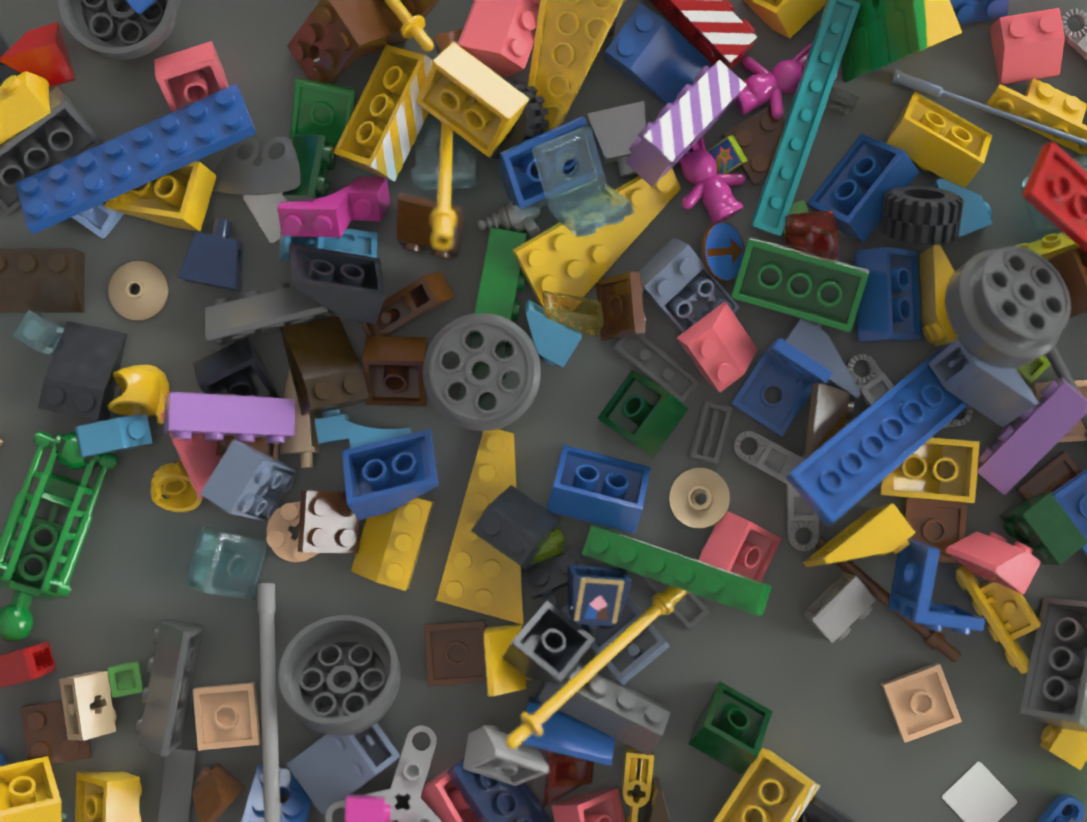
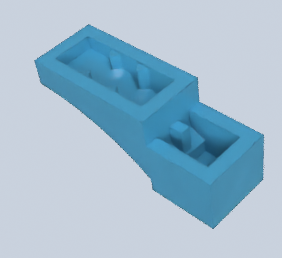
M346 228L341 238L282 236L280 231L279 260L289 261L288 248L290 244L377 258L378 233Z
M340 410L322 412V418L315 419L319 444L349 439L350 448H355L412 434V428L409 427L401 429H376L358 425L349 421V415H340Z

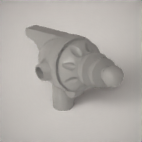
M546 197L522 209L518 208L511 201L502 206L497 215L492 213V217L486 216V221L479 220L477 228L484 230L488 227L490 230L491 227L497 229L502 227L504 230H512L513 232H521L525 229L531 237H535L540 233V228L535 223V220L540 214V208L548 204V198Z

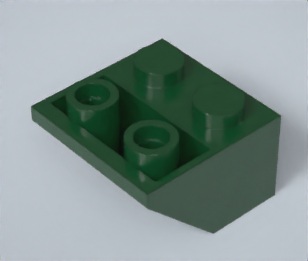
M294 136L292 144L299 163L301 183L296 189L283 192L282 196L288 201L300 202L330 195L331 182H328L327 179L329 170H334L337 158V155L333 153V147L326 136Z
M1051 492L1038 493L1000 515L1004 522L1003 528L1007 534L1014 539L1016 538L1018 542L1030 547L1033 550L1031 554L1041 562L1040 564L1061 565L1087 544L1086 538Z

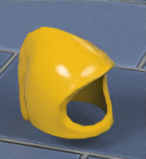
M132 365L114 372L113 378L120 388L122 395L112 400L108 404V409L113 413L124 416L147 414V417L155 415L158 424H164L160 414L165 411V396L169 393V382L165 373L153 365Z

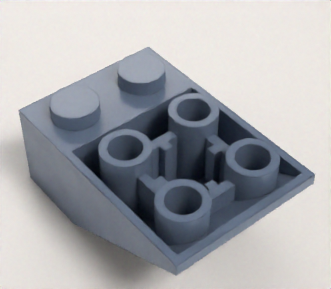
M675 237L638 271L640 272L643 285V294L681 334L724 301L729 305L733 313L740 308L723 286L709 275L704 263L692 248Z
M959 338L928 363L947 391L1001 427H1005L1039 403L1032 390L1026 385L1015 368H1002L987 363L973 354Z
M233 440L200 494L230 514L266 522L278 509V502L282 495L293 486L297 470L247 444Z
M376 723L369 729L353 735L335 736L326 734L286 765L318 811L323 815L333 803L345 799L347 795L360 788L401 756Z

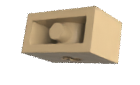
M92 671L59 679L68 740H87L116 732L115 723L117 715L112 705L111 687L107 671Z

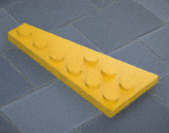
M540 0L528 87L534 86L538 90L536 96H543L545 102L542 103L543 108H548L549 114L545 115V120L549 121V126L543 129L544 133L562 125L624 0Z
M672 168L653 187L643 178L637 176L512 250L541 307L562 318H565L681 189Z
M500 429L483 431L436 601L523 625L521 566L471 531L489 504L510 485L517 488L514 433Z

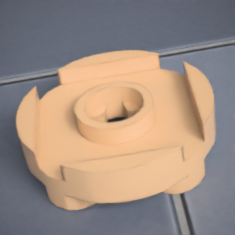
M300 502L284 504L273 513L267 524L266 539L268 545L276 555L290 562L307 561L319 554L297 552L298 538L296 540L292 538L293 533L290 532L291 526L296 527L299 523Z

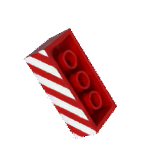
M649 0L679 33L711 63L712 67L720 60L732 70L750 53L757 39L753 26L745 19L741 21L734 14V8L728 0Z

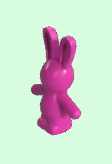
M812 43L792 60H784L777 63L771 72L752 57H745L742 64L754 75L743 81L746 86L734 101L739 113L746 115L757 106L770 100L772 117L780 119L784 114L782 94L796 93Z
M702 136L690 148L691 152L687 151L678 161L681 164L684 177L692 184H696L682 200V206L685 209H691L702 198L711 222L714 224L733 217L743 209L742 203L733 197L728 185H741L745 182L746 177L742 173L717 174L716 161L706 151Z

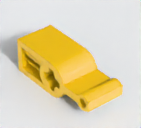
M625 747L621 787L623 798L630 806V814L626 818V822H638L639 807L646 805L650 799L654 762L653 751L648 756L635 748ZM638 758H639V767H638V774H637V766H638ZM634 785H639L641 789L637 796H632L630 791L634 789Z

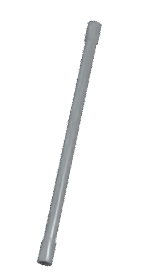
M273 583L257 584L264 822H281L274 619L276 601L275 584Z

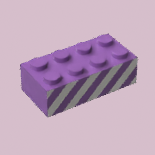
M720 60L712 68L706 65L694 78L695 81L691 85L687 84L676 96L677 99L672 104L669 102L657 115L658 118L654 123L649 122L638 134L639 137L630 146L629 150L632 154L625 163L651 187L719 120L745 88L746 84Z

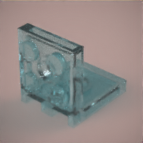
M426 117L415 141L416 168H411L412 182L418 192L438 189L440 154L437 152V145L441 138V121L436 117ZM453 131L454 149L452 152L451 190H454V188L470 187L478 189L476 148Z
M584 126L531 148L551 215L577 237L591 235L596 232L597 228L607 224H617L623 221L624 217L634 213L631 201L607 185L592 128L589 126ZM575 159V169L569 174H564L563 166L565 162Z

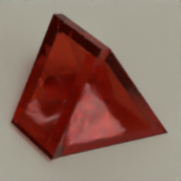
M832 210L785 216L786 244L832 260L838 259V229Z
M548 750L547 765L549 770L545 775L542 808L582 785L592 784L593 761Z

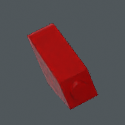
M49 641L1 654L0 688L33 680L57 670Z

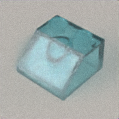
M201 525L185 584L203 593L255 600L257 584L260 582L269 549L267 540L226 529Z

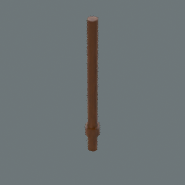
M820 536L815 547L819 550L827 541ZM850 560L834 562L846 573L857 576L868 591L888 607L890 593ZM891 610L924 638L923 642L932 649L937 648L953 663L961 657L962 654L944 639L945 635L940 631L924 628L923 624L914 623L909 618L899 615V611Z

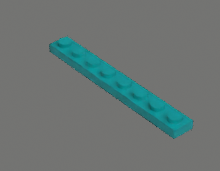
M827 0L750 224L752 228L777 237L782 234L861 3L853 0Z

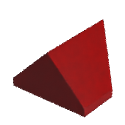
M57 22L27 31L0 57V62L20 73L27 71L45 78L49 82V88L76 80L61 29Z

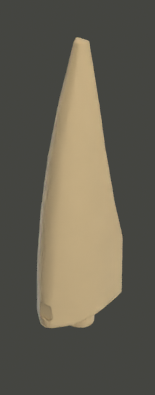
M289 367L284 398L295 399V434L293 437L285 439V443L280 444V454H300L301 468H313V453H320V444L318 443L315 425L317 416L316 413L305 416L301 415Z

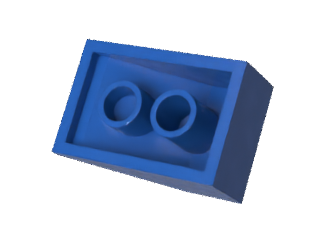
M640 3L606 49L604 61L665 106L669 102L672 104L677 99L676 96L687 84L691 85L695 81L694 78L706 65L708 67L711 66V63L666 20L642 3Z
M430 429L342 451L347 505L358 520L389 513L439 485Z

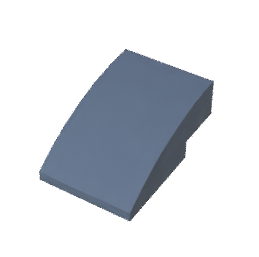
M628 595L617 624L614 626L600 625L598 638L590 646L597 655L643 614ZM567 604L561 610L567 617H569L572 620L568 611ZM650 623L612 658L606 666L618 681L625 685L668 649L670 645Z

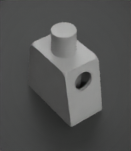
M644 101L588 113L587 124L603 163L611 164L617 162L621 177L636 175L637 173L625 162L632 154L629 150L630 146L639 137L638 134L646 126Z

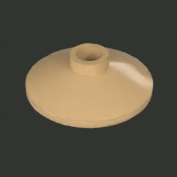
M132 261L122 265L115 271L109 282L108 294L113 308L120 315L127 319L142 321L156 316L164 308L169 296V285L163 272L155 265L145 261ZM135 284L140 286V292L137 295H133L131 292V288Z
M693 468L682 473L674 481L670 490L669 501L673 514L680 522L692 528L702 529L715 525L724 517L730 504V492L724 479L716 472L706 468ZM700 494H705L707 497L706 502L699 505L697 497Z

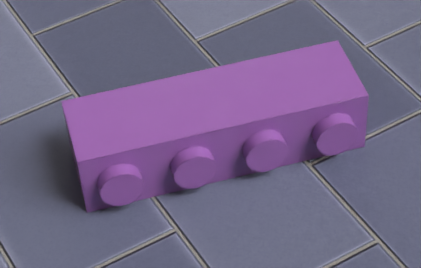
M1062 377L1057 381L1051 380L1040 392L1042 396L1037 400L1039 403L1019 416L1020 419L1013 426L1010 424L1005 426L997 435L999 440L991 448L987 446L979 453L977 473L1004 496L1087 414V398Z
M170 392L165 396L164 433L172 434V439L190 440L192 435H204V440L223 441V436H235V440L239 442H254V437L266 438V443L283 444L285 439L293 437L295 434V399Z

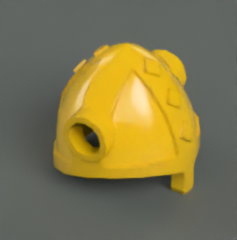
M178 460L177 463L162 465L158 471L154 472V477L151 480L150 494L152 501L156 505L173 512H188L201 504L202 499L198 498L181 460Z

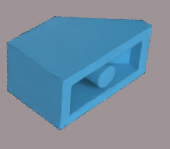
M945 179L936 180L929 185V187L953 192L963 198L959 238L993 224L991 221L993 217L992 210L989 204L983 201L981 195Z
M528 299L525 303L526 316L539 358L549 365L554 366L556 363L564 368L582 339L580 327Z
M147 414L120 417L75 427L81 457L136 449L152 444Z

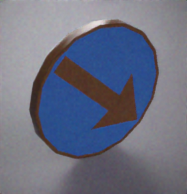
M720 221L711 224L705 231L702 239L701 254L704 266L709 275L717 281L728 282L736 279L745 253L743 239L739 231L731 223Z

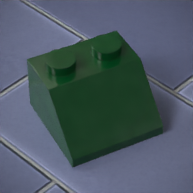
M631 370L597 419L654 458L688 411V408L670 392Z
M719 682L698 718L688 744L742 775L759 755L773 711L726 684Z

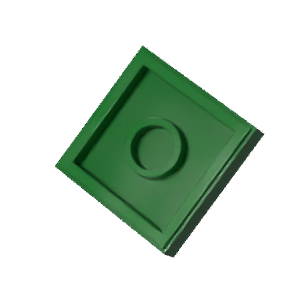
M296 78L289 139H293L294 136L322 135L326 136L332 147H336L355 109L357 88Z

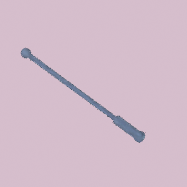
M896 69L893 76L892 84L897 83L936 98L943 96L1087 147V140L950 93L943 90L940 85L900 72L901 70Z

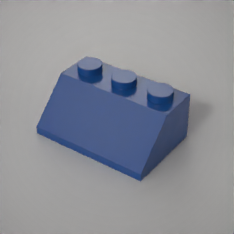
M584 116L500 153L499 173L508 198L520 209L602 173Z
M861 134L811 197L807 205L839 231L864 243L882 220L885 192L897 187L909 186L919 171L904 150Z
M892 247L855 251L854 266L869 270V276L857 311L858 321L856 330L858 341L873 343L923 341L919 251Z
M563 445L547 510L559 515L635 534L643 511L651 467Z
M536 694L535 698H528L525 712L531 716L545 704V702L538 699L540 694ZM557 709L540 725L543 731L540 737L531 733L521 742V744L611 766L615 738Z

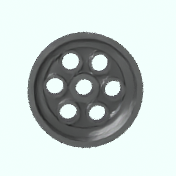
M58 0V8L66 28L88 50L108 59L130 60L145 56L154 51L168 38L176 24L180 2L179 0H156L140 15L132 7L126 12H120V7L123 3L127 2L126 0H101L96 5H91L92 0ZM154 9H160V15L156 19L150 20V12ZM104 23H110L109 30L103 34H99V28L101 27V25ZM133 30H139V36L133 41H128L129 33Z
M1010 246L999 250H986L976 254L953 273L947 284L945 294L947 315L958 338L977 357L989 364L1002 368L1026 366L1050 351L1057 343L1061 331L1066 326L1070 316L1069 293L1058 271L1044 257L1023 247Z
M469 314L448 323L433 338L424 359L423 380L431 403L448 421L469 430H497L515 422L532 405L540 385V360L533 342L526 332L514 322L494 314ZM474 332L482 334L484 338L482 346L477 349H471L466 344L468 335ZM502 342H508L514 348L513 354L507 359H501L496 355V347ZM449 353H456L460 357V364L454 370H448L443 365V359ZM486 363L490 367V374L486 379L478 380L474 378L472 371L476 364ZM509 372L516 373L520 377L518 387L513 390H508L502 385L503 376ZM456 383L463 384L467 391L466 396L460 401L452 400L449 395L451 386ZM485 393H491L496 397V405L489 411L482 410L479 406V399Z
M336 615L320 619L308 625L290 641L282 655L278 677L282 695L296 719L306 727L321 733L348 736L369 729L386 714L398 693L401 670L395 647L381 627L359 616ZM331 658H338L333 663H327ZM361 658H368L363 663H356ZM320 682L317 686L308 688L311 683ZM350 682L348 686L339 688L341 683ZM373 682H381L377 687H369ZM332 706L328 712L320 713L324 707ZM363 706L360 711L356 713L351 712L353 708Z

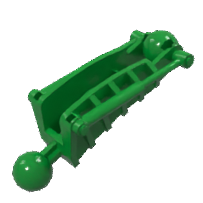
M42 431L35 433L33 441L35 442L34 445L38 447L22 489L16 495L0 537V587L15 591L11 604L5 605L0 609V638L8 642L21 641L29 636L33 630L34 619L29 611L33 597L51 601L57 598V596L63 598L69 596L71 591L69 582L93 517L91 515L108 469L112 470L115 468L118 462L117 456L109 453L81 457L76 431L66 433L65 435L58 433L56 438ZM45 448H52L45 470H37ZM56 459L69 469L78 470L86 467L81 482L53 474L52 470ZM98 463L101 467L92 488L87 484L94 464ZM34 477L40 479L36 492H29ZM89 494L90 497L84 509L80 506L83 495ZM30 501L31 506L29 508L28 514H23L27 502ZM41 501L53 504L48 519L36 516ZM59 506L70 510L65 525L54 521ZM75 517H80L76 529H73L72 525ZM21 524L23 527L20 535L15 536L18 526ZM41 529L49 530L53 535V541L48 544L39 542L37 531ZM68 539L71 540L68 550L66 551L64 547ZM10 547L14 548L12 557L7 558ZM37 558L42 562L43 569L40 572L30 571L26 565L27 560ZM59 562H61L63 564L60 569V572L58 573L56 569L58 567Z

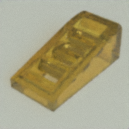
M544 290L542 297L546 318L590 336L596 337L604 324L601 301Z

